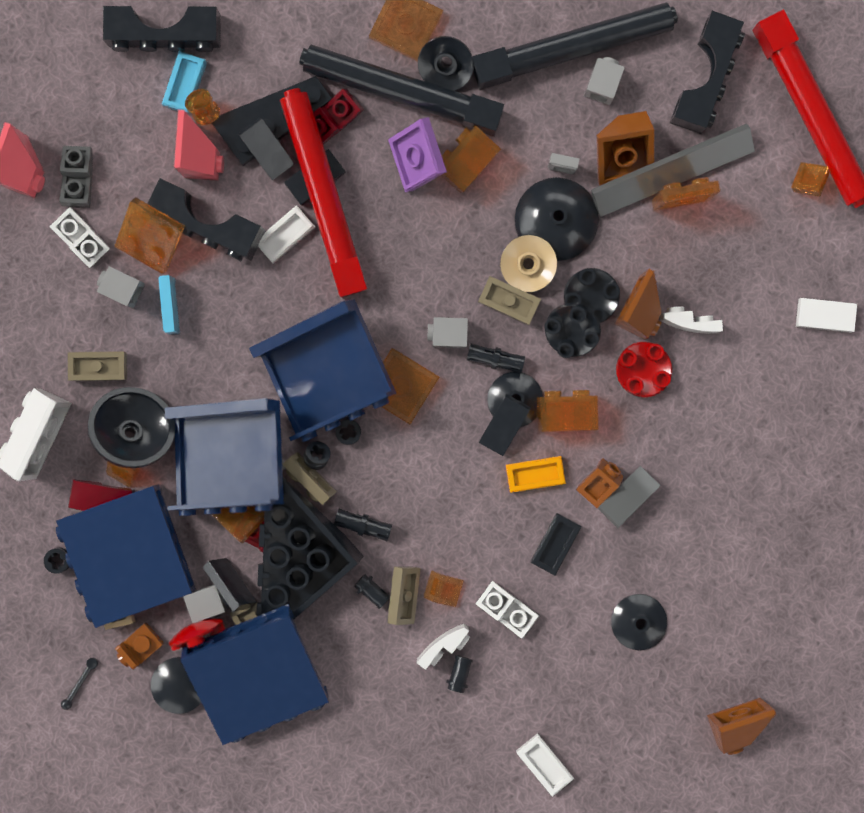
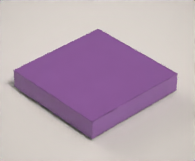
M421 118L388 139L405 192L414 191L446 173L429 118Z

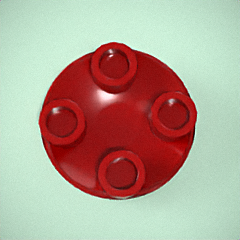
M637 342L628 346L620 354L616 364V374L619 383L628 393L637 397H652L662 392L670 384L672 363L661 345L651 342Z
M205 619L187 625L169 641L172 651L183 648L186 645L188 648L194 647L205 641L204 635L209 633L211 636L226 629L223 620Z

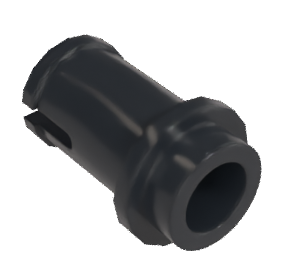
M364 574L354 585L357 589L356 593H362L380 609L391 595L379 587L372 580L373 577L371 575L368 577Z
M455 655L450 679L446 680V683H448L447 689L464 693V689L468 688L466 682L472 659Z

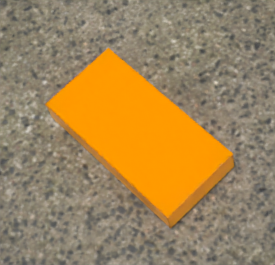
M561 456L505 465L510 493L566 484Z

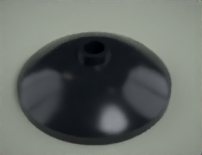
M555 177L541 180L524 192L517 204L514 221L518 237L532 235L544 239L553 248L558 262L572 259L588 248L596 235L599 217L592 196L583 186L570 179ZM555 212L562 213L563 220L556 221L553 218V214Z
M123 387L106 393L95 403L88 419V435L96 452L106 461L124 468H141L157 462L167 453L174 439L175 422L174 420L165 419V408L168 406L156 394L142 388ZM125 432H132L134 434V437H127L125 435Z

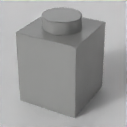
M598 58L584 97L611 105L625 67L619 65V62L613 58Z
M109 266L107 271L104 270L98 278L97 286L99 287L97 292L134 309L145 283Z
M434 317L433 324H428L427 341H433V347L467 348L468 318Z
M214 584L183 596L192 623L224 613L229 609L227 602Z

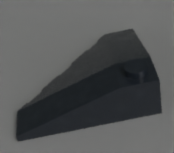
M283 477L284 504L273 505V510L265 511L264 524H260L259 547H263V563L258 564L257 586L262 587L261 603H257L256 615L260 616L289 604L294 620L354 568L364 556L342 531Z

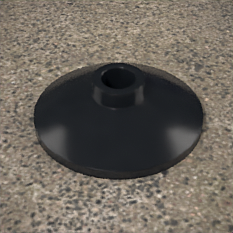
M451 36L435 37L429 40L419 53L418 70L425 82L455 91L462 88L469 81L473 73L474 63L471 51L457 38ZM449 57L452 63L445 64L442 58Z
M509 372L501 375L492 383L487 396L488 408L492 416H494L506 394L510 396L518 394L521 397V402L531 407L521 427L530 424L538 417L543 406V394L539 384L531 376L525 373Z
M633 594L622 599L613 610L611 617L612 631L616 639L629 649H650L657 645L664 637L667 629V615L663 606L653 597L645 594ZM638 619H645L646 624L643 628L636 627Z

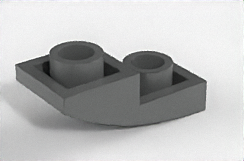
M63 146L60 173L63 177L59 202L63 207L90 208L93 168L91 147Z
M640 466L598 509L619 528L661 485Z

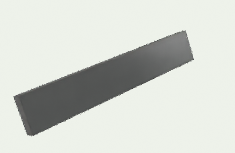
M747 124L741 125L591 189L598 215L600 217L755 152L751 128Z

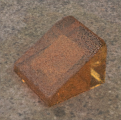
M107 461V475L125 486L131 487L140 472L139 468H124Z
M431 571L424 598L434 603L456 607L464 580Z

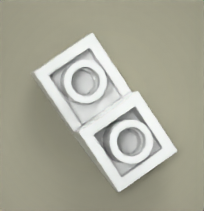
M71 207L49 226L89 268L110 249Z
M683 306L667 308V313L660 315V321L677 329L695 333H719L723 331L722 320H713V316L696 317V322H694L693 311H684Z
M493 581L476 602V605L522 639L540 617Z
M462 624L439 636L419 655L417 664L426 670L430 664L435 666L444 654L441 651L443 647L450 653H453L456 648L461 650L470 638L467 635L469 627Z

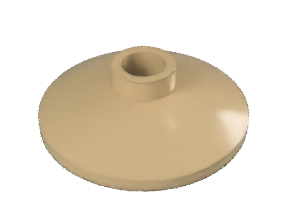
M532 235L521 236L512 240L504 249L500 262L501 271L509 285L524 292H534L544 288L553 279L557 269L556 254L551 245L544 239ZM527 258L534 261V266L531 269H526L523 266V261Z

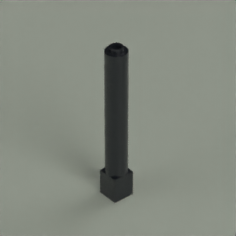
M665 2L510 49L502 47L472 56L474 63L473 71L478 88L482 90L511 81L513 77L674 30V24L678 22L677 13L674 6L670 7Z
M312 44L308 49L304 48L300 56L299 65L303 66V72L461 123L465 128L495 137L504 109V104L475 94L468 96Z

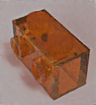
M477 126L471 130L466 127L455 139L459 143L452 152L447 149L441 155L446 169V173L441 176L460 193L467 189L501 150Z
M572 390L573 396H561V391H544V397H537L538 431L599 430L598 395H590V390Z

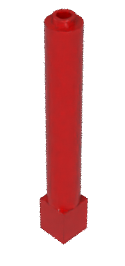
M783 9L759 21L752 31L767 60L771 58L843 200L847 206L853 204L854 208H857L864 204V173L796 43L799 38Z
M300 88L284 92L285 97L280 99L339 296L342 298L368 290L308 93L301 92Z

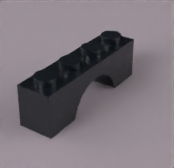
M103 6V41L109 48L117 52H127L129 48H140L144 52H155L157 48H168L171 52H184L185 48H196L199 52H212L213 48H221V14L217 7L188 6L184 16L178 23L168 28L156 29L143 24L132 6Z
M711 11L697 44L706 53L710 61L711 72L709 80L705 85L697 89L683 90L672 114L671 124L702 134L707 127H712L717 112L713 111L716 101H721L726 89V85L722 84L724 77L731 74L736 59L732 58L734 49L740 48L745 33L741 32L744 24L743 21Z
M159 178L145 207L146 210L153 214L151 219L167 226L168 222H171L178 226L176 231L190 238L194 233L203 238L201 243L215 250L219 245L228 250L226 255L240 262L243 257L252 261L258 244L266 232L265 229L237 214L221 224H203L193 214L191 207L192 195L186 190Z

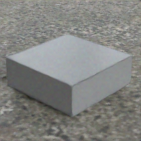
M552 153L549 158L548 168L549 170L574 174L578 169L580 159Z

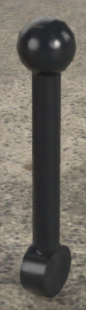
M93 657L87 660V667L67 699L62 700V709L68 710L71 708V701L90 671L98 666L96 658Z

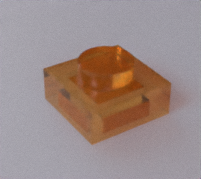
M801 162L791 186L793 192L821 197L830 174L828 166Z

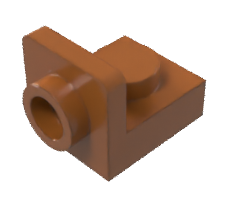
M602 458L597 467L578 485L576 490L598 508L620 486L623 475L617 465L607 462Z
M146 622L119 644L115 650L118 652L117 657L124 666H130L134 670L159 649L164 642Z

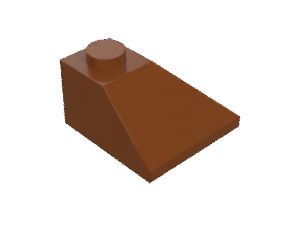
M647 111L618 115L596 135L599 186L654 163V127Z
M648 269L639 276L615 322V325L644 340L649 338L650 335L654 337L662 321L658 320L662 312L653 270Z
M757 698L709 714L707 717L717 747L723 754L733 755L744 750L743 747L751 745L774 718L776 713L764 700Z

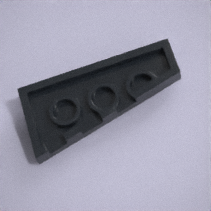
M316 76L209 119L242 166H245L255 157L238 133L259 117L263 119L278 141L290 133L280 99L285 97L284 92L295 88H300L301 92H307L313 113L319 107H324L332 99Z

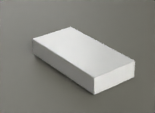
M296 205L264 233L258 247L274 264L316 227Z
M800 298L798 300L796 327L854 332L857 304Z
M538 733L516 750L519 757L552 797L574 779L572 774Z

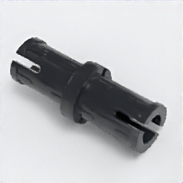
M471 343L467 361L482 363L491 366V369L495 370L501 368L521 374L525 356L501 351V348L498 347L492 349Z
M340 508L337 511L334 522L335 526L358 532L357 535L363 537L364 534L388 542L393 525L369 518L367 514L362 516Z

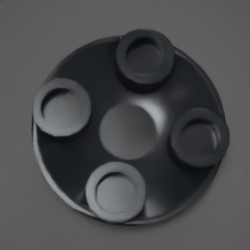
M587 268L575 273L569 279L564 289V304L576 303L586 306L594 312L600 323L609 319L619 305L620 288L614 278L601 269Z
M567 303L558 306L549 314L545 322V335L548 343L561 357H578L589 353L596 347L601 336V326L597 316L589 308L581 304Z
M173 657L161 663L154 671L151 679V693L155 702L165 711L174 714L190 712L201 703L180 660L181 657Z

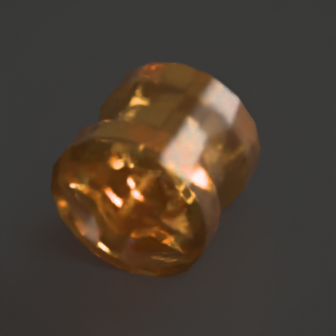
M206 89L194 90L185 100V107L199 125L211 124L220 114L219 106L213 101V97Z

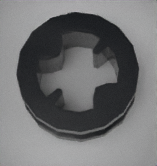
M343 420L341 425L336 427V437L342 444H354L361 437V427L353 420ZM349 424H352L355 427L353 431L357 432L356 436L345 440L342 437L344 433L341 434V428H347Z
M315 441L310 443L303 455L304 463L313 470L324 468L331 456L330 448L323 442ZM315 451L317 455L321 454V460L317 456L312 457V453Z
M62 547L49 550L44 556L45 568L53 574L66 571L69 568L65 558L67 550ZM57 553L60 554V559L64 560V564L59 565V568L55 567L56 563L54 561H51V558L57 556Z

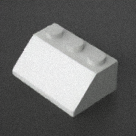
M33 388L32 392L29 391L22 403L24 409L21 416L17 417L11 425L10 432H12L8 443H4L0 449V468L18 481L36 479L72 403L43 389Z

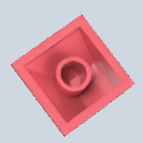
M178 110L174 168L184 178L218 180L219 173H223L224 156H220L218 149L185 110Z
M5 122L0 135V185L35 198L36 193L41 192L45 183V177H43L44 170L28 136L13 125Z

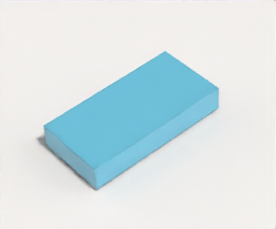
M179 51L162 101L164 107L177 111L185 110L190 115L207 64L205 59Z
M170 275L159 276L163 331L167 334H180L175 278Z

